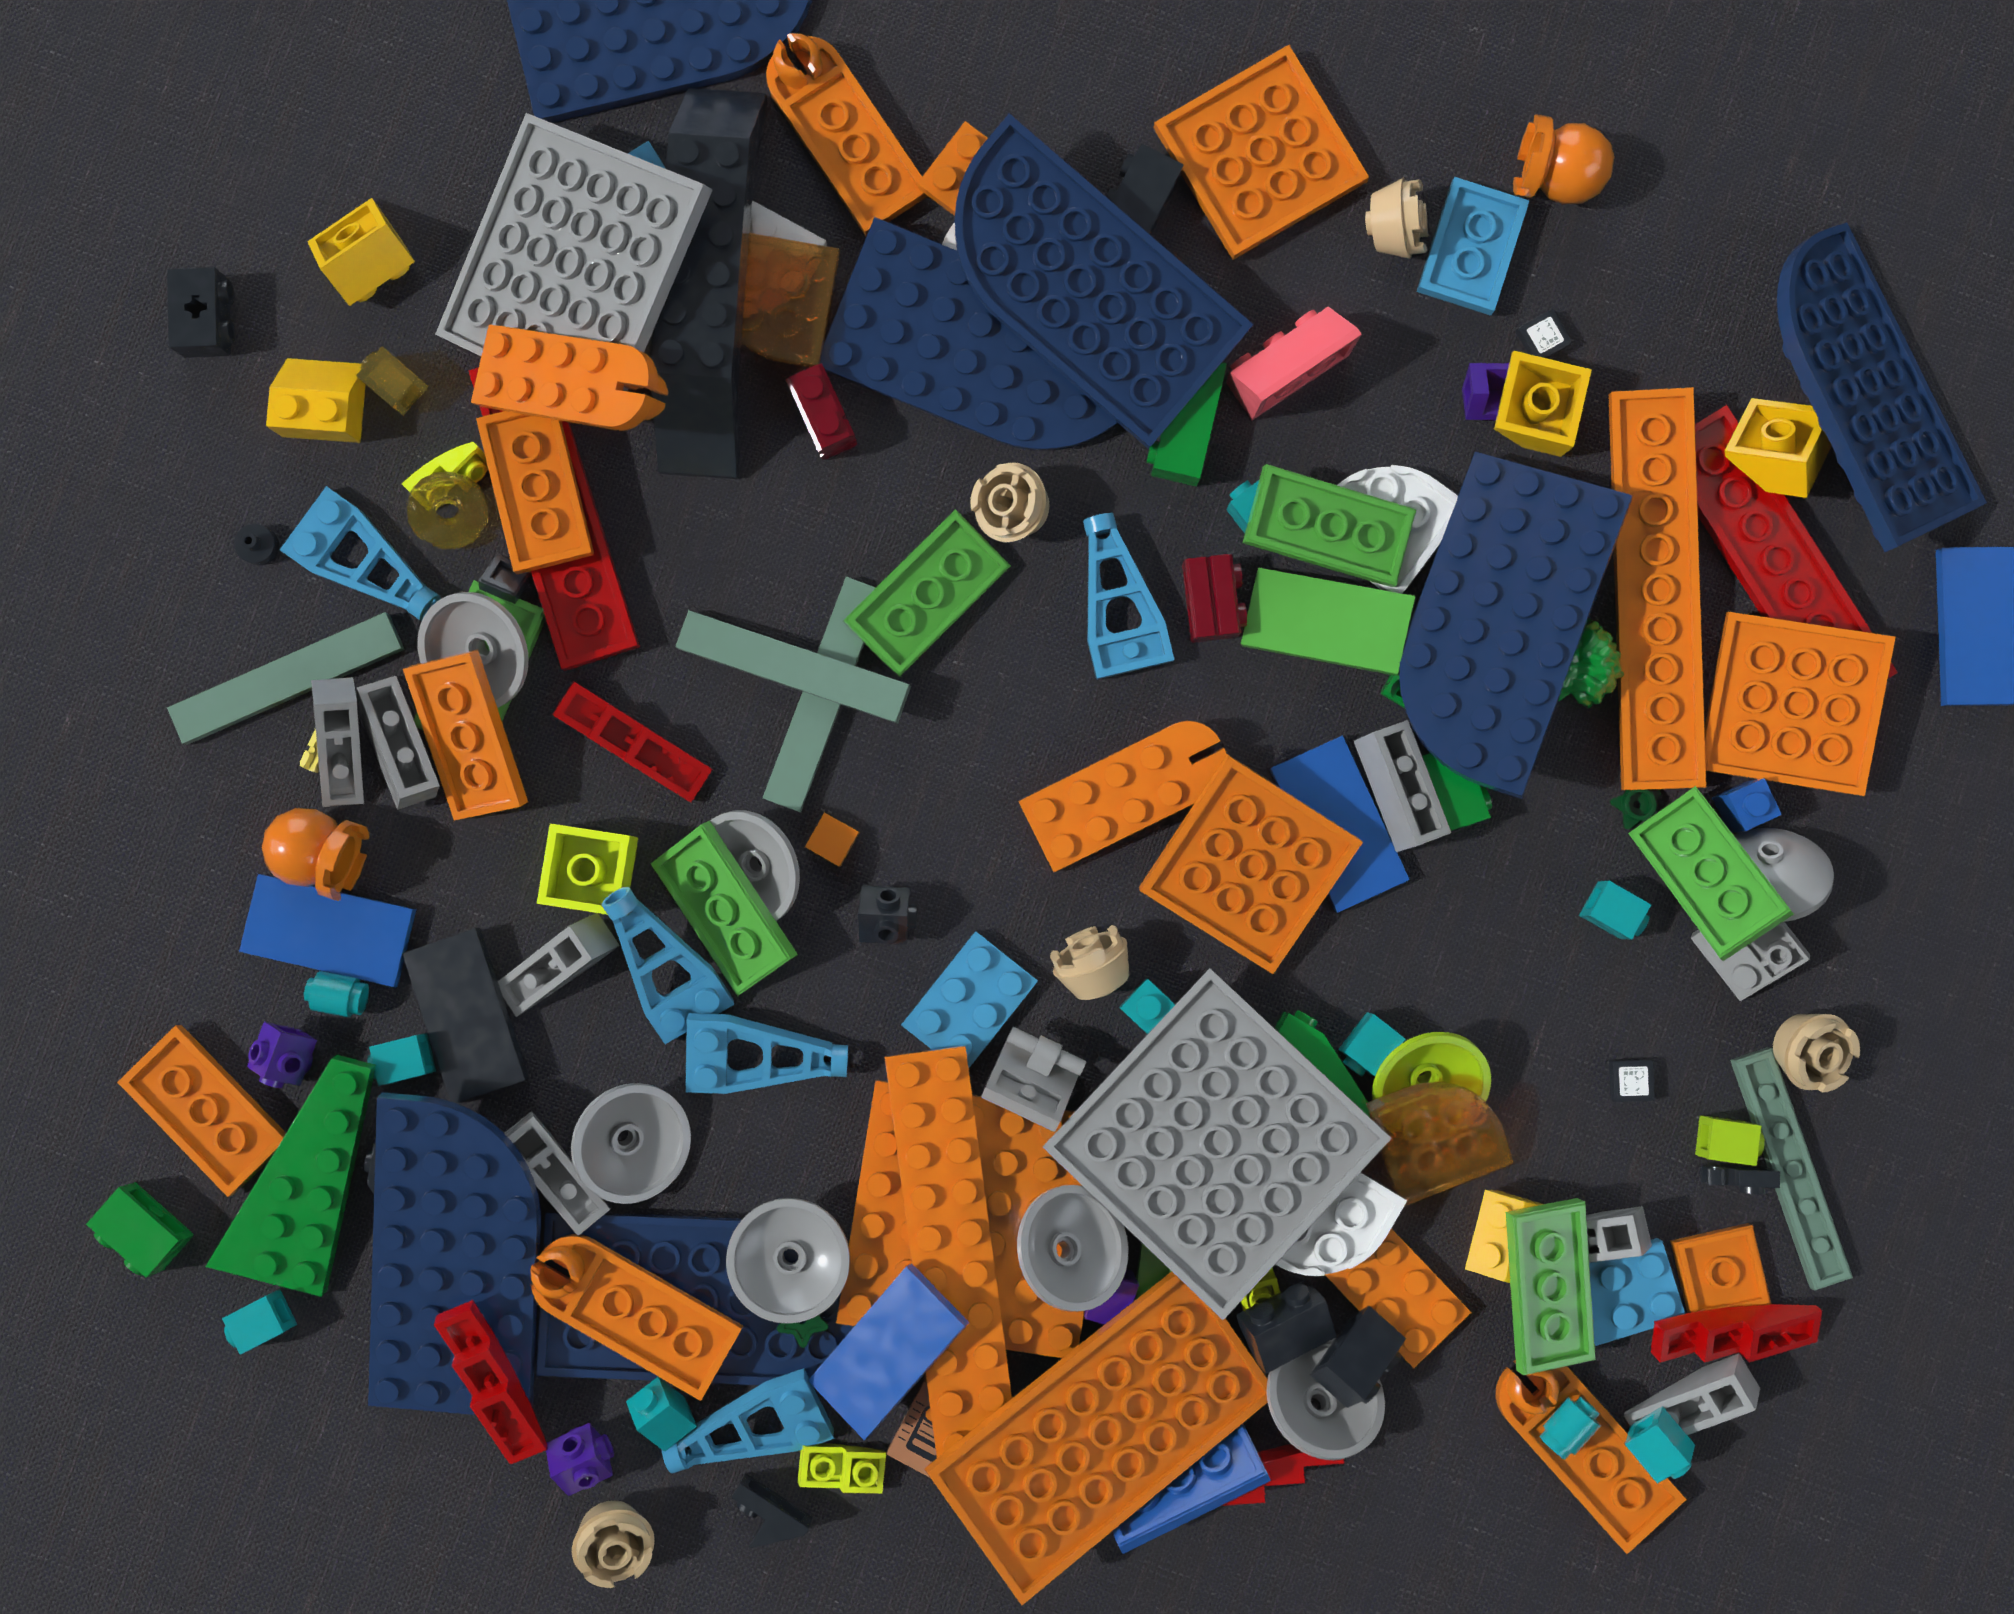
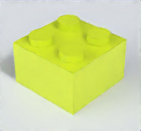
M550 824L537 904L607 914L602 907L604 899L620 888H630L638 837Z

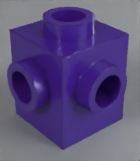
M264 1021L258 1039L250 1047L247 1067L260 1076L259 1082L275 1088H283L284 1083L300 1086L304 1075L311 1068L313 1061L312 1053L317 1040L301 1029Z
M590 1423L573 1428L568 1433L547 1442L546 1453L550 1478L568 1496L583 1489L592 1488L598 1482L613 1476L610 1458L614 1457L612 1444L607 1435H600Z

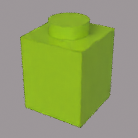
M1700 1115L1695 1155L1709 1160L1757 1166L1758 1157L1762 1155L1764 1150V1136L1761 1133V1125Z

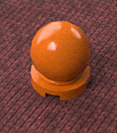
M1535 114L1534 123H1528L1517 159L1523 160L1524 166L1522 178L1514 177V194L1516 196L1532 198L1537 190L1541 188L1549 199L1561 204H1582L1600 194L1610 180L1613 171L1614 153L1611 143L1599 130L1585 123H1568L1554 130L1551 117Z
M294 808L278 815L265 830L262 844L264 861L273 876L286 884L303 887L315 885L318 895L339 901L341 900L340 891L342 889L351 891L361 874L367 855L360 853L362 839H369V832L367 827L348 820L337 825L333 818L316 809Z

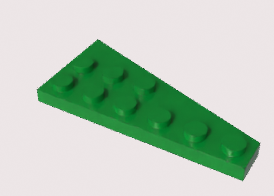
M336 1055L330 1060L205 1267L320 1297L327 1292L376 1069L375 1064Z

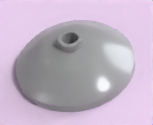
M459 592L437 601L426 612L419 628L418 654L420 663L478 649L497 708L511 701L525 682L529 661L526 640L515 618L500 603L479 593ZM485 641L487 642L490 651L486 649Z
M733 810L711 819L710 822L775 921L781 919L794 904L800 882L797 857L786 835L768 818L747 810Z
M1775 828L1750 829L1734 834L1741 846L1794 913V915L1783 922L1805 917L1819 909L1826 902L1832 891L1834 871L1826 853L1814 842L1796 833Z
M630 1083L609 1089L587 1106L575 1126L571 1142V1156L574 1169L582 1183L591 1192L604 1200L627 1204L652 1198L666 1189L676 1179L686 1163L691 1143L689 1121L677 1100L656 1086ZM628 1130L627 1138L619 1142L618 1135L622 1131Z
M1064 1185L1047 1190L1030 1204L1019 1226L1017 1253L1020 1268L1026 1282L1041 1300L1063 1311L1078 1312L1100 1306L1116 1292L1127 1268L1128 1241L1124 1225L1085 1187ZM1057 1244L1062 1248V1255L1060 1257L1057 1254Z
M781 1198L768 1201L749 1212L734 1230L729 1241L726 1256L729 1282L741 1303L759 1317L777 1323H798L814 1318L824 1312L840 1295L846 1283L850 1267L848 1242L835 1218L817 1204L797 1198ZM787 1249H794L798 1253V1260L791 1263L785 1259L784 1252Z
M1335 1338L1269 1372L1266 1390L1271 1416L1283 1436L1300 1451L1324 1460H1341L1364 1450L1377 1436L1385 1413V1398L1380 1379L1377 1382L1381 1387L1371 1401L1367 1404L1360 1402L1346 1408L1310 1375ZM1311 1398H1315L1319 1401L1321 1406L1320 1410H1317L1312 1406Z

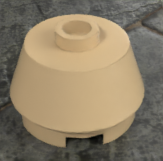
M1403 177L1372 193L1371 211L1366 212L1365 221L1368 236L1373 235L1377 252L1411 259L1412 254L1427 252L1426 244L1420 242V237L1428 236L1426 203L1418 200V195L1416 194V191H1422L1423 189L1420 179L1406 181Z
M1020 463L999 464L984 479L979 478L975 483L971 494V510L975 512L977 522L985 534L997 541L1013 542L1035 533L1042 527L1049 513V498L1040 477L1030 467Z
M1113 925L1107 929V932L1098 933L1096 926L1079 931L1065 939L1068 947L1060 953L1058 950L1051 952L1050 958L1054 964L1053 974L1080 1000L1107 996L1123 985L1129 977L1127 940L1120 937L1117 928Z
M1797 1014L1787 1019L1779 1027L1773 1041V1053L1775 1059L1795 1086L1804 1090L1829 1092L1837 1089L1849 1079L1844 1073L1849 1068L1853 1056L1859 1058L1860 1043L1856 1033L1849 1029L1844 1020L1838 1016L1831 1014Z
M621 1501L600 1503L586 1513L579 1526L572 1545L573 1561L588 1582L599 1587L613 1588L615 1587L614 1582L625 1580L632 1575H635L636 1579L647 1569L654 1548V1533L649 1522L629 1504Z

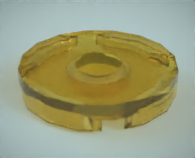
M436 472L422 478L411 489L407 500L408 523L415 535L424 541L425 539L427 542L433 543L434 547L441 549L461 548L473 543L480 536V532L484 529V526L486 527L489 519L487 498L481 487L468 476L455 472ZM443 504H453L459 509L458 514L452 518L441 517L436 511Z

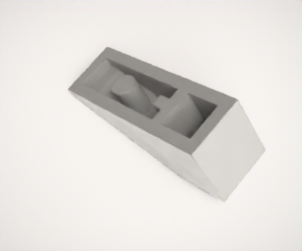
M351 677L311 680L322 806L364 804L354 679Z
M595 913L569 925L500 979L498 983L502 996L517 1017L595 965L620 945L600 915Z
M532 1111L504 1133L526 1161L534 1178L535 1185L577 1236L610 1210L602 1198L595 1195L582 1183L574 1169L571 1158Z
M1643 1206L1586 1215L1589 1262L1643 1256L1652 1247Z
M1738 1353L1696 1370L1624 1413V1417L1628 1424L1632 1425L1663 1406L1682 1430L1689 1435L1755 1411L1760 1387Z

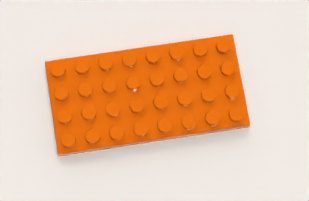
M1171 1271L925 1467L924 1470L1014 1596L1023 1605L1267 1404L1266 1390L1268 1379L1226 1318L1222 1320Z

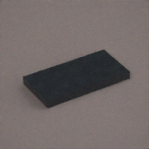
M480 927L403 953L451 1102L460 1103L530 1079Z

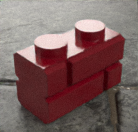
M822 363L786 379L822 460L857 445L854 432Z
M1232 554L1185 559L1182 569L1191 642L1239 637L1241 627L1247 626L1245 603H1238L1236 588L1242 587L1240 564H1233Z

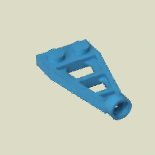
M327 486L280 549L310 572L406 609L420 621L423 620L430 607L441 599L440 595L425 586L363 511ZM349 531L357 533L368 548V554L358 568L354 569L339 565L331 558L332 553ZM380 559H385L399 573V577L388 590L375 585L367 578Z
M1104 513L1084 519L1083 523L1088 537L1087 642L1096 679L1173 662L1174 656L1166 622L1117 530L1114 513ZM1110 533V535L1106 539H1099L1096 537L1098 535ZM1115 558L1121 562L1128 582L1124 587L1106 591L1101 585L1100 564L1102 561ZM1128 597L1135 603L1142 617L1141 625L1136 629L1112 633L1106 627V606L1112 599Z
M629 887L620 888L604 899L602 907L614 923L644 1014L664 1044L687 1032L688 1013L719 1014L734 1005L733 997L714 968L645 907ZM650 929L664 943L665 948L646 959H642L633 943V937ZM669 960L676 961L690 973L691 980L666 995H662L656 990L652 971Z
M688 1013L686 1092L728 1094L821 1076L847 1077L848 1045L832 1044L829 1041L732 1015ZM734 1039H741L756 1043L763 1050L762 1063L755 1068L737 1071L731 1069L728 1065L729 1042ZM776 1045L798 1048L803 1052V1062L795 1067H774L772 1065V1048ZM824 1056L831 1057V1062H825Z
M803 1368L762 1383L697 1422L696 1428L668 1450H662V1455L666 1468L673 1474L697 1464L796 1452L802 1450L803 1445H817L834 1439V1428L814 1387L808 1381L809 1377ZM764 1407H773L784 1429L778 1433L758 1435L752 1432L746 1420L750 1415ZM727 1424H734L741 1441L715 1445L710 1433Z

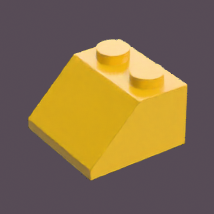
M373 198L307 241L320 270L349 306L356 301H366L376 293L378 286L389 279L395 280L400 278L409 270V265L415 262L409 250Z
M1513 351L1494 430L1522 448L1562 457L1574 447L1592 369Z
M287 358L269 388L266 427L286 438L360 443L367 365Z
M1751 398L1725 449V457L1766 492L1807 498L1832 445L1826 433L1821 429L1818 417L1812 406Z
M1485 1190L1465 1269L1510 1283L1505 1212L1544 1204L1498 1190Z

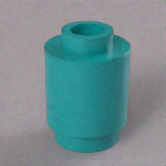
M319 971L315 978L310 977L304 990V1000L309 1001L310 1010L344 1017H351L353 1014L362 1015L369 995L368 984L360 983V979Z
M1581 1396L1577 1401L1568 1397L1543 1425L1545 1430L1539 1437L1557 1455L1566 1460L1571 1453L1576 1455L1601 1427L1596 1420L1600 1413Z

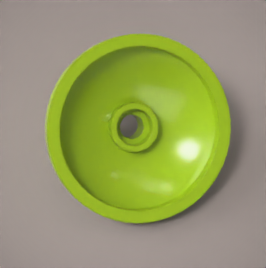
M1431 1032L1418 1035L1396 1047L1380 1065L1372 1087V1100L1375 1111L1385 1127L1403 1139L1429 1142L1447 1138L1469 1125L1483 1109L1491 1088L1490 1067L1479 1048L1461 1035L1449 1032Z

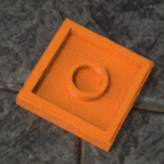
M1745 1223L1670 1240L1687 1313L1732 1306L1771 1304L1753 1225Z

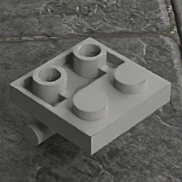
M1785 922L1780 923L1724 962L1719 958L1699 929L1691 935L1693 942L1739 1001H1742L1810 960L1809 952Z
M1013 1027L1004 1043L981 1098L1055 1132L1060 1124L1078 1075H1081L1086 1061L1062 1050L1063 1045L1042 1035L1037 1038Z

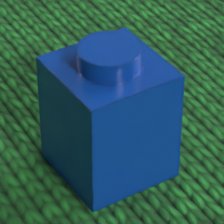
M1765 778L1746 781L1712 797L1723 822L1732 833L1750 830L1782 815Z

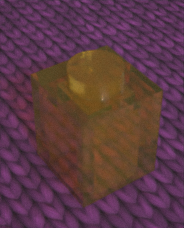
M383 346L377 352L370 353L363 360L360 367L361 370L356 375L402 416L429 387Z

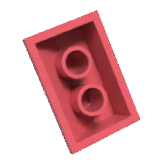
M1330 307L1325 308L1318 314L1313 309L1295 322L1297 328L1286 335L1282 331L1274 334L1263 343L1264 350L1253 357L1250 353H1247L1232 363L1230 366L1232 371L1229 373L1226 383L1251 420H1254L1347 358L1362 335L1359 329Z

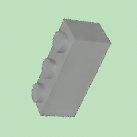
M397 676L357 687V709L397 810L435 798L439 789V783Z
M1408 720L1375 731L1354 741L1396 852L1419 846L1451 833Z

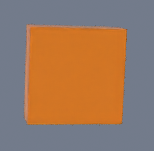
M824 812L805 847L841 867L860 832Z

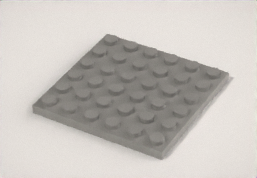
M526 113L435 335L479 356H482L489 324L629 345L644 352L710 198L712 189L700 182Z
M1209 968L1043 1145V1148L1206 1305L1224 1320L1392 1138Z

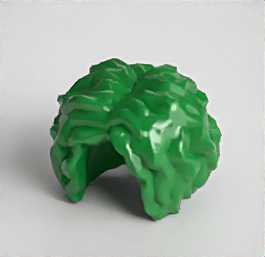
M1591 619L1587 621L1558 701L1571 693L1578 704L1590 708L1593 703L1600 704L1604 694L1612 693L1616 687V679L1624 676L1619 659L1621 653L1616 650L1617 645L1612 642V635L1603 630V627L1599 626L1597 621Z

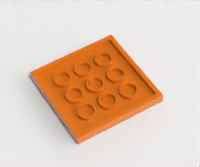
M1290 45L1285 46L1154 122L1153 128L1170 157L1184 164L1182 177L1232 260L1362 186L1369 179L1367 172Z
M1726 612L1704 730L1706 771L1755 779L1765 778L1768 781L1865 796L1896 637Z
M1227 754L1139 886V890L1274 974L1363 841Z

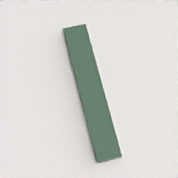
M849 577L845 578L818 649V654L853 666L857 665L864 642L843 620L876 587ZM802 692L763 799L801 813L841 704Z
M688 610L675 646L677 649L897 724L911 688L907 683Z
M384 612L169 706L167 709L182 744L188 745L312 691L311 680L341 678L405 649L390 614Z
M1766 1047L1731 1059L1730 1061L1751 1121L1754 1124L1761 1125V1133L1764 1136L1763 1156L1767 1167L1780 1171V1188H1775L1809 1287L1813 1290H1818L1853 1278L1778 1062L1774 1057L1773 1048Z

